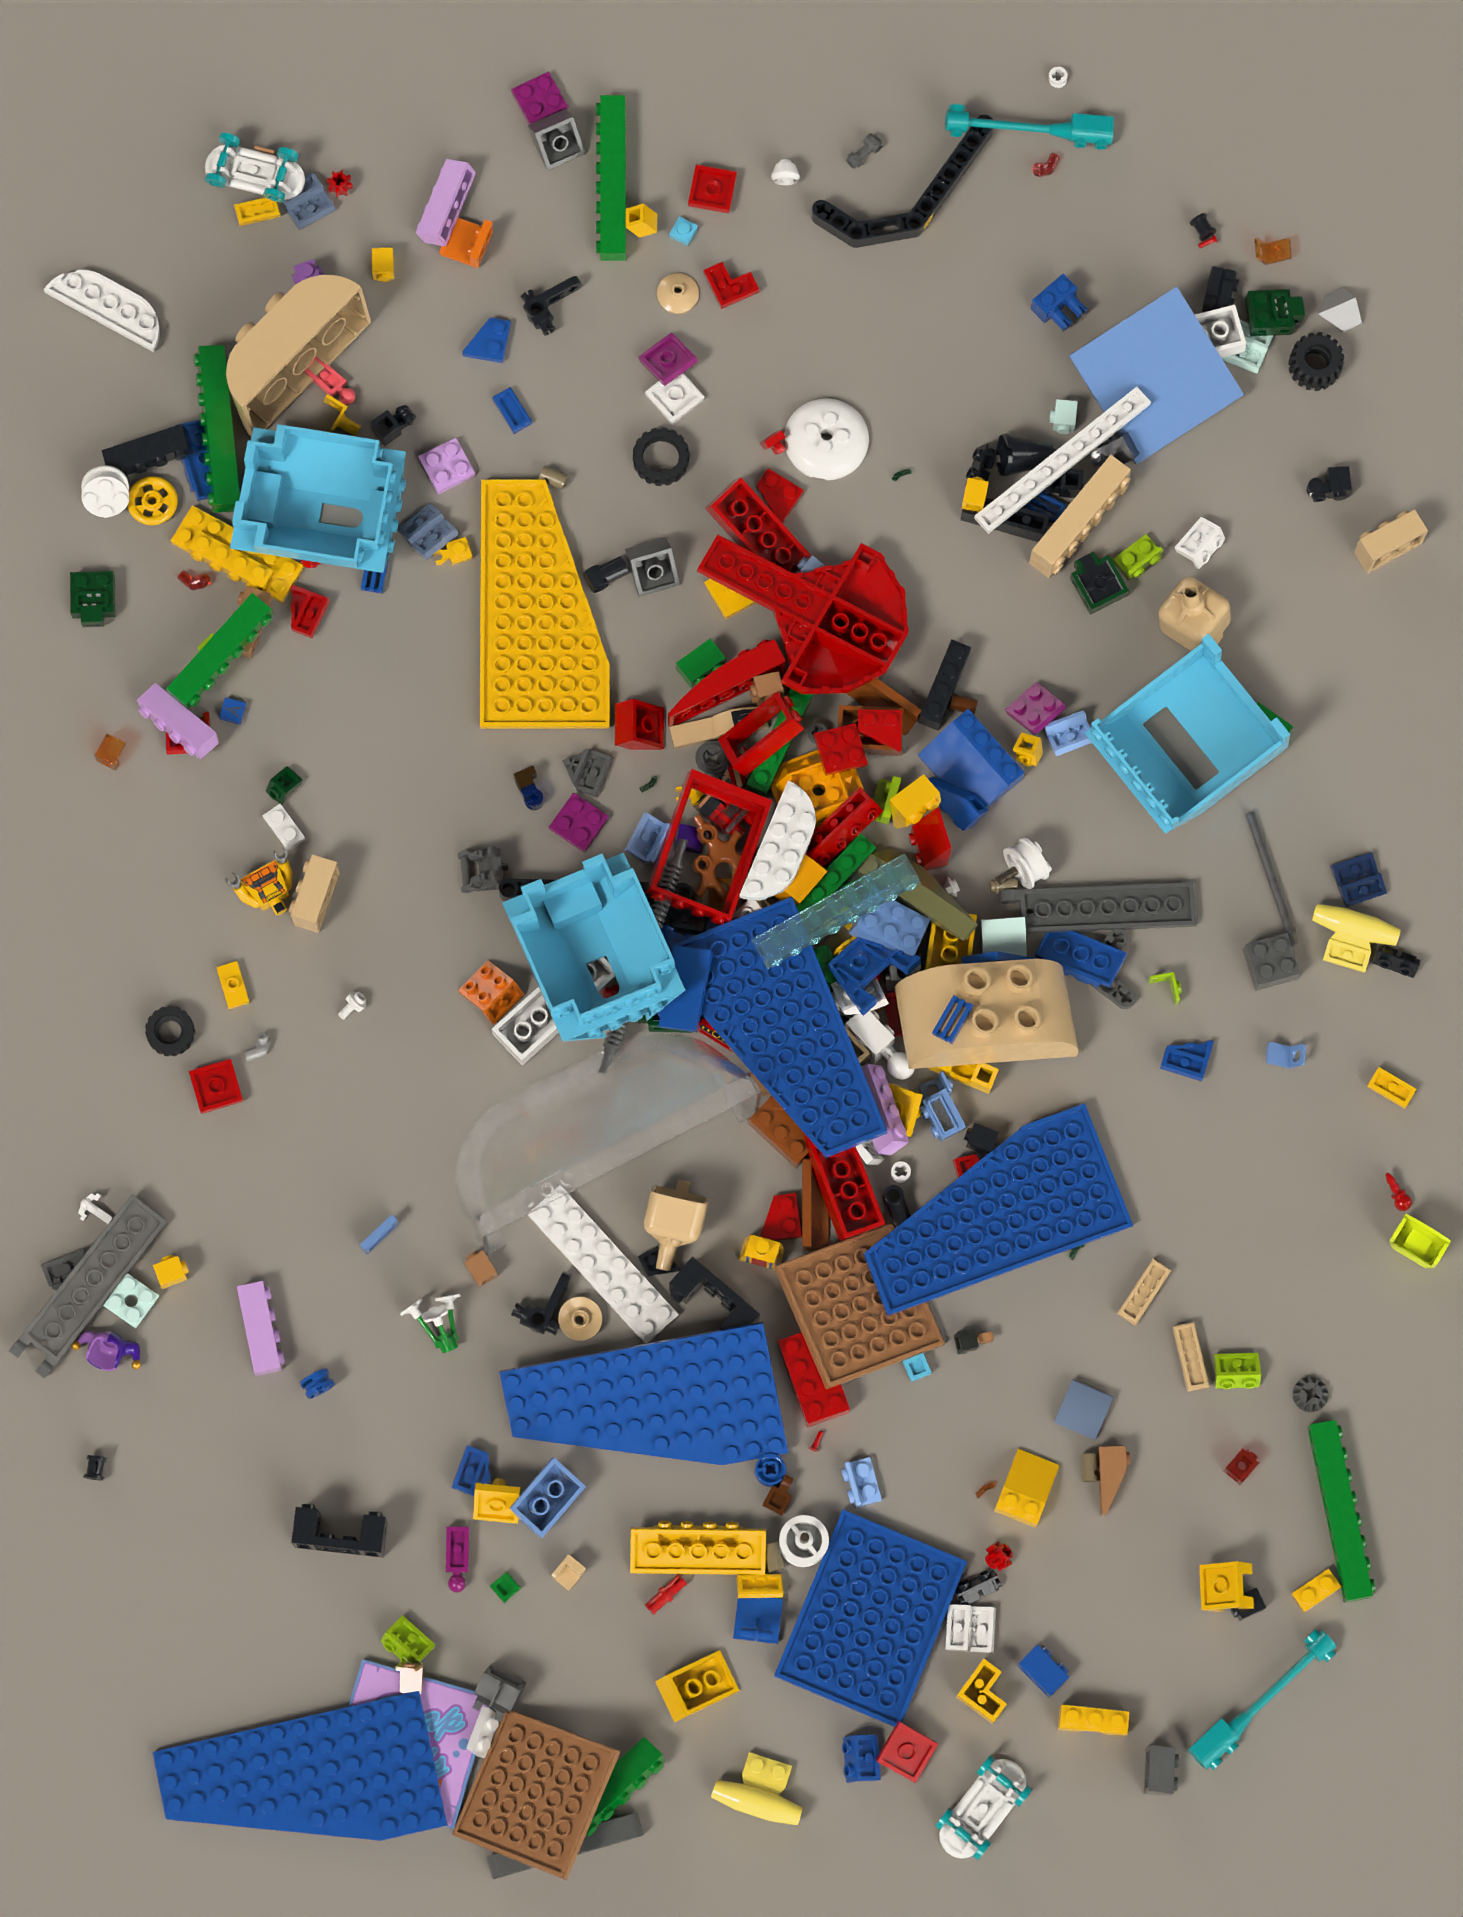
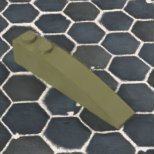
M890 847L872 853L858 870L861 877L864 876L868 885L930 919V922L964 942L977 927V923L924 867Z

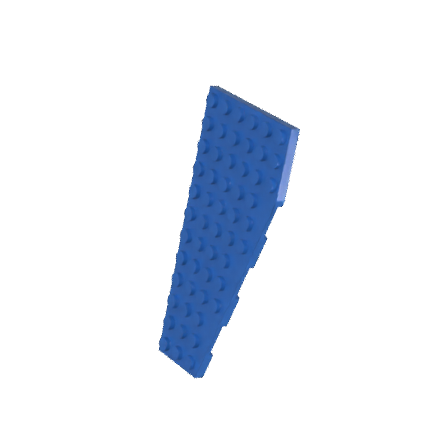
M792 897L670 945L672 952L674 945L713 951L701 1015L825 1158L888 1133Z
M1084 1103L1022 1126L1017 1132L867 1250L863 1256L886 1315L890 1316L1133 1227V1223Z
M763 1322L511 1368L499 1372L512 1437L716 1465H727L759 1459L769 1453L776 1455L789 1453Z
M419 1691L153 1752L166 1820L384 1841L448 1826Z

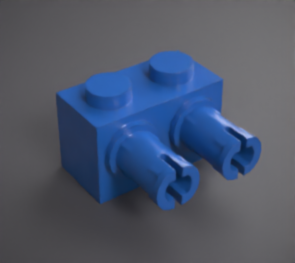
M1064 273L1032 299L1030 308L1044 324L1052 319L1063 332L1073 322L1061 311L1062 308L1067 305L1078 318H1081L1082 314L1084 315L1088 311V308L1076 297L1078 288Z

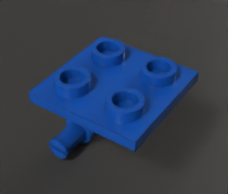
M738 1598L733 1639L778 1644L783 1599Z

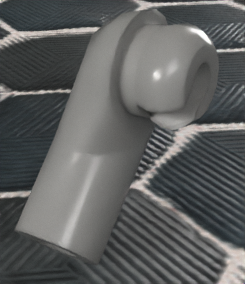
M259 1033L255 1048L244 1051L247 1062L267 1054L271 1044V1039L267 1033Z

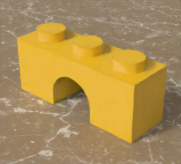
M985 1063L928 1068L938 1074L943 1071L945 1076H949V1078L987 1094L990 1093L999 1069Z
M1061 1705L1059 1707L1058 1730L1091 1731L1124 1737L1128 1734L1129 1712L1070 1705Z

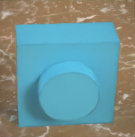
M678 217L669 237L688 246L698 229V225Z
M923 1353L902 1361L911 1383L932 1374Z

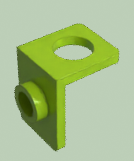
M1174 972L1149 976L1148 984L1170 981L1174 1005H1178L1180 1001L1179 994L1182 993L1180 981L1175 979Z

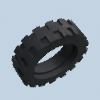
M661 427V429L653 428L650 432L646 431L642 434L641 438L637 439L636 445L633 448L634 469L638 472V476L641 479L644 478L648 484L654 483L655 486H661V484H665V486L671 485V482H677L681 476H684L689 466L688 444L685 443L681 435H677L676 431L672 429L669 431L667 428ZM659 441L668 442L673 445L679 454L676 466L666 472H655L649 469L643 459L644 451L649 445Z

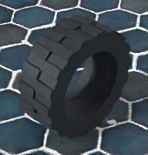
M168 1006L161 1007L157 1011L155 1010L152 1016H149L148 1023L145 1026V1033L153 1050L155 1049L157 1053L164 1054V1056H177V1054H182L186 1049L190 1048L191 1043L194 1041L195 1030L192 1019L186 1011H182L179 1007ZM167 1021H175L181 1027L179 1038L172 1042L163 1040L159 1034L161 1025Z

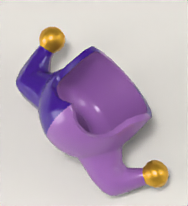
M88 1330L83 1332L80 1338L71 1344L73 1350H79L81 1345L89 1343L86 1359L91 1365L101 1370H116L122 1357L125 1355L132 1356L133 1362L131 1365L133 1369L138 1370L141 1367L139 1344L123 1341L114 1332L103 1331L97 1333Z

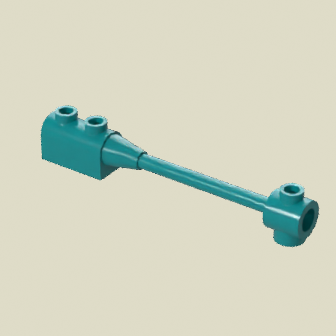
M952 104L949 106V110H946L944 128L945 131H950V136L961 137L963 132H967L968 126L1049 133V135L1074 142V147L1084 148L1087 146V143L1095 144V149L1104 150L1107 148V145L1112 144L1114 117L1072 113L1068 122L1046 125L969 118V112L965 111L964 105Z
M1315 1629L1303 1640L1306 1643L1305 1648L1308 1652L1253 1705L1228 1724L1221 1718L1187 1750L1205 1770L1209 1767L1214 1770L1223 1762L1220 1757L1225 1752L1230 1755L1239 1746L1236 1742L1252 1720L1251 1718L1314 1658L1318 1662H1321L1323 1659L1328 1662L1336 1654L1334 1651L1337 1647L1336 1644L1324 1631L1321 1630L1319 1632Z

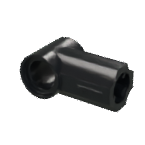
M621 556L601 566L594 565L583 572V576L593 593L604 590L611 582L629 574L627 565Z
M898 1185L888 1186L882 1198L887 1206L894 1227L897 1228L911 1214L902 1188ZM889 1191L897 1192L899 1200H889L887 1193Z

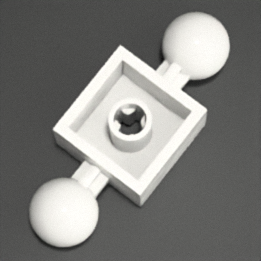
M832 991L831 994L840 1016H846L849 1019L845 1027L870 1052L869 1060L875 1064L880 1058L884 1057L887 1060V1070L893 1078L898 1080L909 1078L913 1074L914 1069L908 1068L906 1052H897L893 1048L895 1041L894 1031L887 1024L884 1026L879 1021L880 1017L874 1010L868 1011L864 1016L861 1013L845 1015L834 991Z

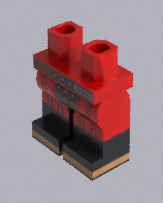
M722 775L718 778L722 781L732 784L731 780L726 775ZM703 794L693 805L723 835L728 834L730 837L734 831L739 832L743 836L746 831L739 825L740 821L743 819L751 826L755 813L707 794Z

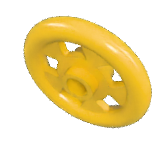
M157 476L144 477L135 482L129 490L128 510L132 517L142 524H162L169 520L177 509V492L173 485L164 478ZM152 485L153 490L145 493L143 487ZM163 488L168 493V495L164 498L159 493V491ZM136 497H142V505L135 504ZM151 499L157 500L155 504H149V501ZM163 504H166L168 506L164 513L160 512L159 509ZM144 510L153 512L152 517L143 515Z

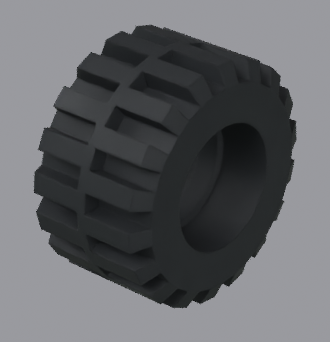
M1312 332L1308 334V337L1302 336L1300 341L1297 340L1288 365H1290L1289 373H1293L1292 379L1294 381L1298 380L1300 387L1305 385L1307 390H1310L1312 387L1315 391H1319L1320 387H1322L1324 390L1328 388L1329 384L1332 386L1336 379H1338L1344 364V354H1342L1343 349L1341 345L1337 346L1338 341L1336 339L1332 341L1330 335L1327 334L1325 337L1322 336V332H1318L1314 336ZM1309 354L1321 355L1327 361L1328 366L1324 369H1313L1306 363L1304 357Z

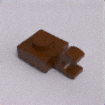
M785 1475L779 1488L772 1486L762 1506L782 1516L792 1498V1495L788 1494L787 1491L793 1482V1478Z

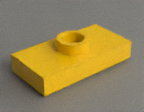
M267 198L234 204L239 226L280 217L277 202Z
M235 961L216 967L228 1009L250 1004L238 962Z
M782 1574L737 1575L738 1598L783 1597Z

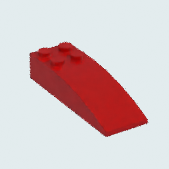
M741 477L732 481L705 507L708 513L737 545L793 574L797 572L798 568L796 566L803 557L811 556Z
M768 639L758 643L757 647L752 650L745 649L741 651L737 657L702 679L668 712V727L679 725L750 691L753 677L778 671L780 676L785 674L786 660L775 639L771 641Z
M802 1131L813 1170L839 1242L885 1225L856 1146L825 1158Z

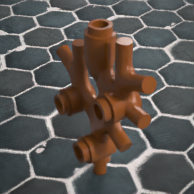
M698 814L692 818L698 827L696 828L697 838L701 843L708 845L709 852L707 855L694 858L691 863L693 871L702 876V881L694 894L702 898L708 888H713L718 897L722 898L727 893L717 880L715 869L721 862L729 863L732 867L733 880L741 854L736 850V844L742 835L734 831L728 841H722L718 837L717 829L710 825L708 821L705 822L701 815ZM704 832L708 833V839L704 837ZM760 846L755 850L753 859L756 857ZM699 861L703 864L702 869L698 866ZM740 898L742 902L747 901V899Z

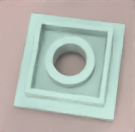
M127 1273L103 1306L134 1328H137L157 1301L159 1295ZM129 1296H136L138 1298V1302L134 1307L126 1305V1299Z

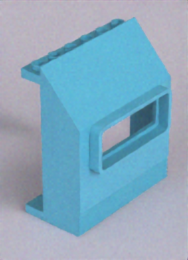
M1209 633L1202 638L1201 644L1101 721L1097 718L1091 723V728L1085 732L1086 736L1165 834L1205 812L1287 749L1290 733L1277 717L1272 721L1269 720L1221 660L1222 649ZM1165 707L1169 709L1219 771L1217 775L1197 790L1194 789L1143 725Z

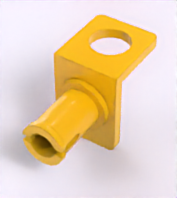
M326 394L323 402L340 412L329 432L333 433L336 428H341L356 437L361 425L345 417L348 406Z

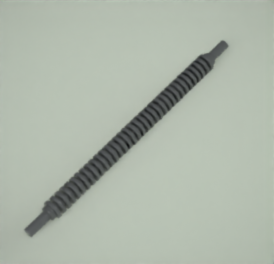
M679 839L674 856L670 858V861H667L666 866L668 867L664 868L665 872H663V877H661V882L659 883L660 888L672 893L676 890L675 887L678 884L676 881H679L680 878L678 876H681V871L683 870V862L681 860L688 842L687 840ZM653 900L655 904L651 906L652 912L660 929H662V924L665 922L663 918H666L667 915L665 913H668L671 902ZM629 1021L623 1023L619 1029L613 1031L609 1029L610 1032H607L606 1036L608 1037L604 1040L607 1043H603V1052L605 1053L598 1071L599 1074H607L612 1057L616 1055V1052L620 1051L619 1047L622 1045L620 1041L624 1039L622 1036H625V1031L628 1028L626 1025H629Z

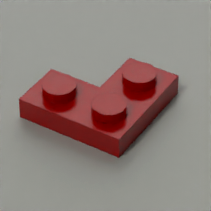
M723 262L703 270L721 309L760 292L751 272L731 280Z

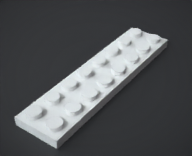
M561 1185L528 1213V1217L644 1344L650 1343L679 1317V1314Z

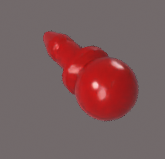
M1386 1173V1181L1393 1193L1391 1198L1395 1199V1207L1400 1211L1408 1210L1412 1205L1410 1196L1405 1194V1189L1400 1190L1398 1183L1390 1173Z

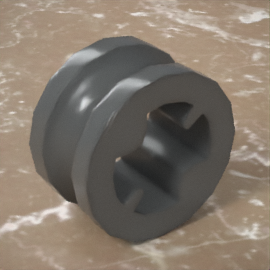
M813 723L809 727L808 738L812 743H815L814 736L812 735L814 729H819V732L821 730L825 731L827 728L824 724Z

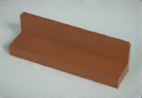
M877 678L846 693L863 706L904 708L903 735L909 733L919 720L922 711Z
M803 1159L802 1250H819L828 1246V1210L811 1160Z

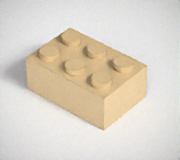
M1415 509L1411 512L1406 510L1400 513L1396 520L1392 522L1389 520L1378 526V530L1374 532L1369 530L1360 536L1354 554L1367 574L1422 544L1428 530Z
M312 854L311 859L305 862L303 868L305 876L303 880L298 882L296 888L298 896L296 901L292 900L289 913H291L290 918H292L294 926L319 933L340 872L337 862Z

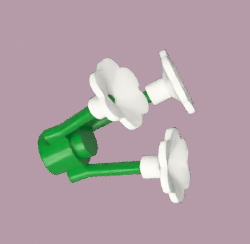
M460 1294L435 1298V1301L443 1302L444 1305L431 1307L423 1314L418 1309L423 1301L420 1298L400 1313L401 1316L411 1314L414 1319H417L434 1342L436 1349L440 1348L442 1353L450 1352L458 1347L456 1341L459 1340V1337L456 1333L452 1309H454L453 1301L461 1297ZM447 1313L449 1317L451 1333L450 1331L445 1332L442 1325L443 1320L441 1317L446 1315ZM433 1321L435 1326H438L441 1333L437 1336L438 1339L426 1322Z

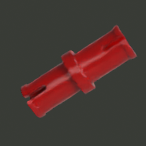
M677 1574L666 1586H661L658 1589L659 1592L644 1604L649 1611L651 1610L653 1615L667 1602L670 1603L673 1600V1596L687 1585L683 1578L680 1579V1575Z

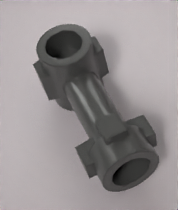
M869 133L862 141L865 145L857 153L851 152L848 155L846 161L853 169L857 166L860 167L863 164L862 159L870 151L876 154L882 148L881 139L876 134Z

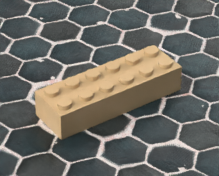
M1110 455L1032 549L1029 564L1048 578L1053 573L1057 575L1064 565L1062 563L1066 557L1070 559L1076 552L1078 543H1083L1089 536L1091 527H1096L1101 522L1104 511L1107 510L1109 512L1116 503L1115 499L1118 494L1122 496L1128 489V483L1131 480L1129 478L1131 469Z

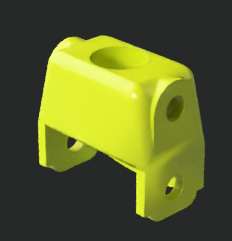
M1408 1214L1404 1215L1389 1240L1392 1249L1423 1268H1435L1451 1242L1436 1230Z

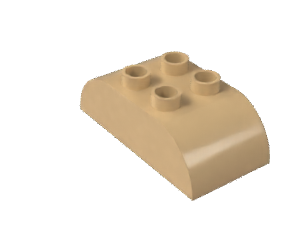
M318 275L307 278L294 285L286 294L282 292L276 293L265 307L267 314L256 325L253 322H248L240 329L235 339L237 344L232 349L227 362L226 376L241 422L251 437L253 427L267 429L313 382V379L304 372L307 368L316 376L325 369L318 361H315L309 367L315 356L325 365H330L371 323L360 285L350 279L336 275Z
M1024 959L944 965L912 974L895 985L909 1069L1075 1057L1078 1055L1079 1051L1062 965L1055 961ZM955 995L959 999L973 1004L974 1007L953 1044H950L934 1036L932 1031L952 996ZM957 1003L955 1004L954 1008L952 1009L951 1013L949 1014L947 1020L945 1021L939 1033H942V1031L944 1030L946 1024L948 1023L950 1017L952 1016L954 1010L958 1005ZM962 1007L960 1013L958 1014L956 1020L954 1021L952 1027L946 1035L947 1037L951 1035L953 1029L955 1028L957 1022L963 1014L965 1007Z

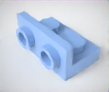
M870 1457L853 1462H845L841 1472L844 1482H849L851 1490H847L850 1503H854L855 1507L858 1508L882 1501Z

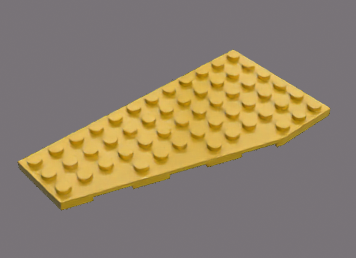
M481 480L480 729H610V664L546 480Z

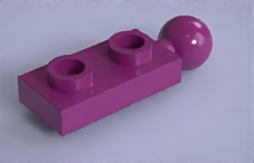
M446 1527V1573H453L448 1580V1587L451 1591L458 1593L463 1591L466 1586V1581L461 1575L469 1571V1527Z

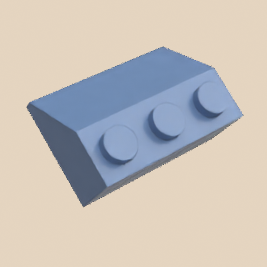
M552 1457L509 1509L529 1530L543 1538L586 1486L558 1460Z

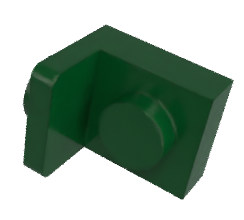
M286 766L270 779L266 793L282 805L286 797L301 785L303 779Z

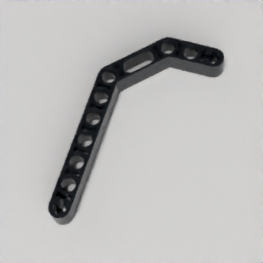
M980 115L978 119L993 120L989 115ZM970 127L909 213L858 222L829 202L818 200L812 206V221L853 248L920 236L993 134V128H984L980 134V127ZM974 141L977 145L970 146L968 142ZM962 157V158H964L966 161H965V162H958V161L956 160V158ZM950 173L954 175V178L949 179L944 175ZM941 190L943 193L940 195H936L933 193V191ZM929 206L931 210L924 211L921 207ZM836 221H840L844 225L835 226L833 223ZM916 222V223H918L920 226H919V227H911V226H910V223ZM888 226H897L899 228L897 231L882 234L872 232L873 229ZM857 232L860 233L861 236L855 238L851 234Z

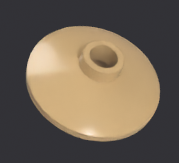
M682 273L666 276L661 280L657 288L659 304L670 313L681 314L690 311L696 305L699 298V289L696 282L690 276ZM676 288H680L682 290L680 293L674 292Z
M574 1297L567 1300L560 1308L558 1323L560 1329L567 1337L576 1341H585L594 1337L600 1330L602 1313L598 1305L591 1299ZM581 1317L583 1319V1323H576L575 1318Z

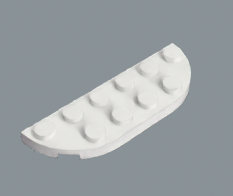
M77 270V272L65 275L63 273L54 278L45 287L44 292L146 349L152 352L155 351L160 335L159 322L152 306L138 294L97 272L89 270Z
M790 781L787 782L740 892V898L765 900L768 897L780 894L790 886L799 870L814 833L816 817L814 806L809 796L803 789Z

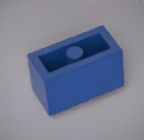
M1036 1645L1017 1667L1049 1698L1069 1678L1067 1675L1069 1671L1062 1663L1058 1662L1056 1664L1050 1658L1052 1654L1046 1647L1042 1646L1040 1648Z

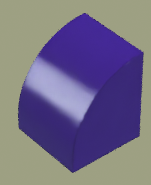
M680 824L676 847L679 839L682 838L688 841L685 848L686 852L702 854L703 843L697 838V827Z

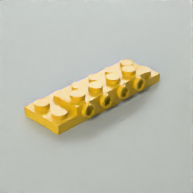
M192 505L172 537L171 544L190 553L194 560L198 562L205 561L211 569L227 573L231 580L235 582L240 580L247 584L246 586L271 593L273 599L283 603L290 592L291 585H294L304 566L287 557L231 549L230 545L234 527Z
M659 1521L658 1525H653V1527H631L630 1573L765 1575L766 1529L743 1528V1526H739L738 1522H726L725 1526H716V1522L712 1521L703 1522V1526H694V1522L683 1521L680 1525H671L670 1521Z

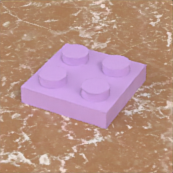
M457 438L418 456L438 495L476 476Z

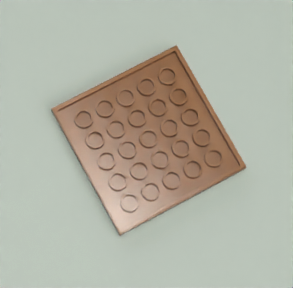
M893 1223L783 1262L774 1267L826 1390L945 1344L927 1302L890 1316L886 1315L863 1254L895 1229Z
M511 1710V1712L507 1711L495 1731L491 1746L481 1764L452 1835L567 1881L620 1751Z

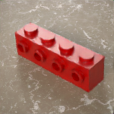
M859 787L814 830L805 854L824 868L883 812L882 808L865 790Z

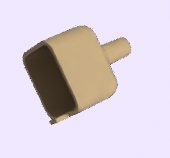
M1185 577L1162 604L1158 611L1161 631L1192 651L1201 644L1202 638L1208 633L1218 644L1223 638L1224 630L1230 624L1231 612L1229 601L1223 595L1193 577Z
M678 1179L676 1189L653 1186L650 1191L644 1218V1229L660 1243L656 1268L671 1271L677 1247L696 1242L702 1232L709 1198L689 1193L690 1181Z

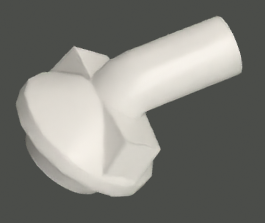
M947 877L943 888L949 895L957 897L956 892L960 891L955 879L951 880L950 877Z
M351 991L346 998L348 1004L338 1015L344 1020L354 1009L358 1012L365 1009L367 1006L365 996L361 992Z

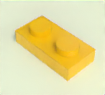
M1380 1067L1377 1068L1367 1085L1369 1089L1404 1109L1417 1090Z
M1327 1569L1291 1595L1301 1610L1306 1612L1340 1589L1341 1585L1330 1569Z

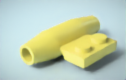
M1316 904L1312 921L1335 932L1328 940L1323 961L1365 973L1370 958V943L1396 946L1401 929L1377 917L1344 907Z
M750 1752L742 1773L743 1784L716 1780L711 1798L734 1810L771 1822L798 1825L803 1807L780 1796L786 1788L792 1766Z

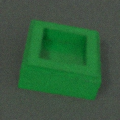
M507 1571L490 1585V1588L504 1604L521 1590V1587Z

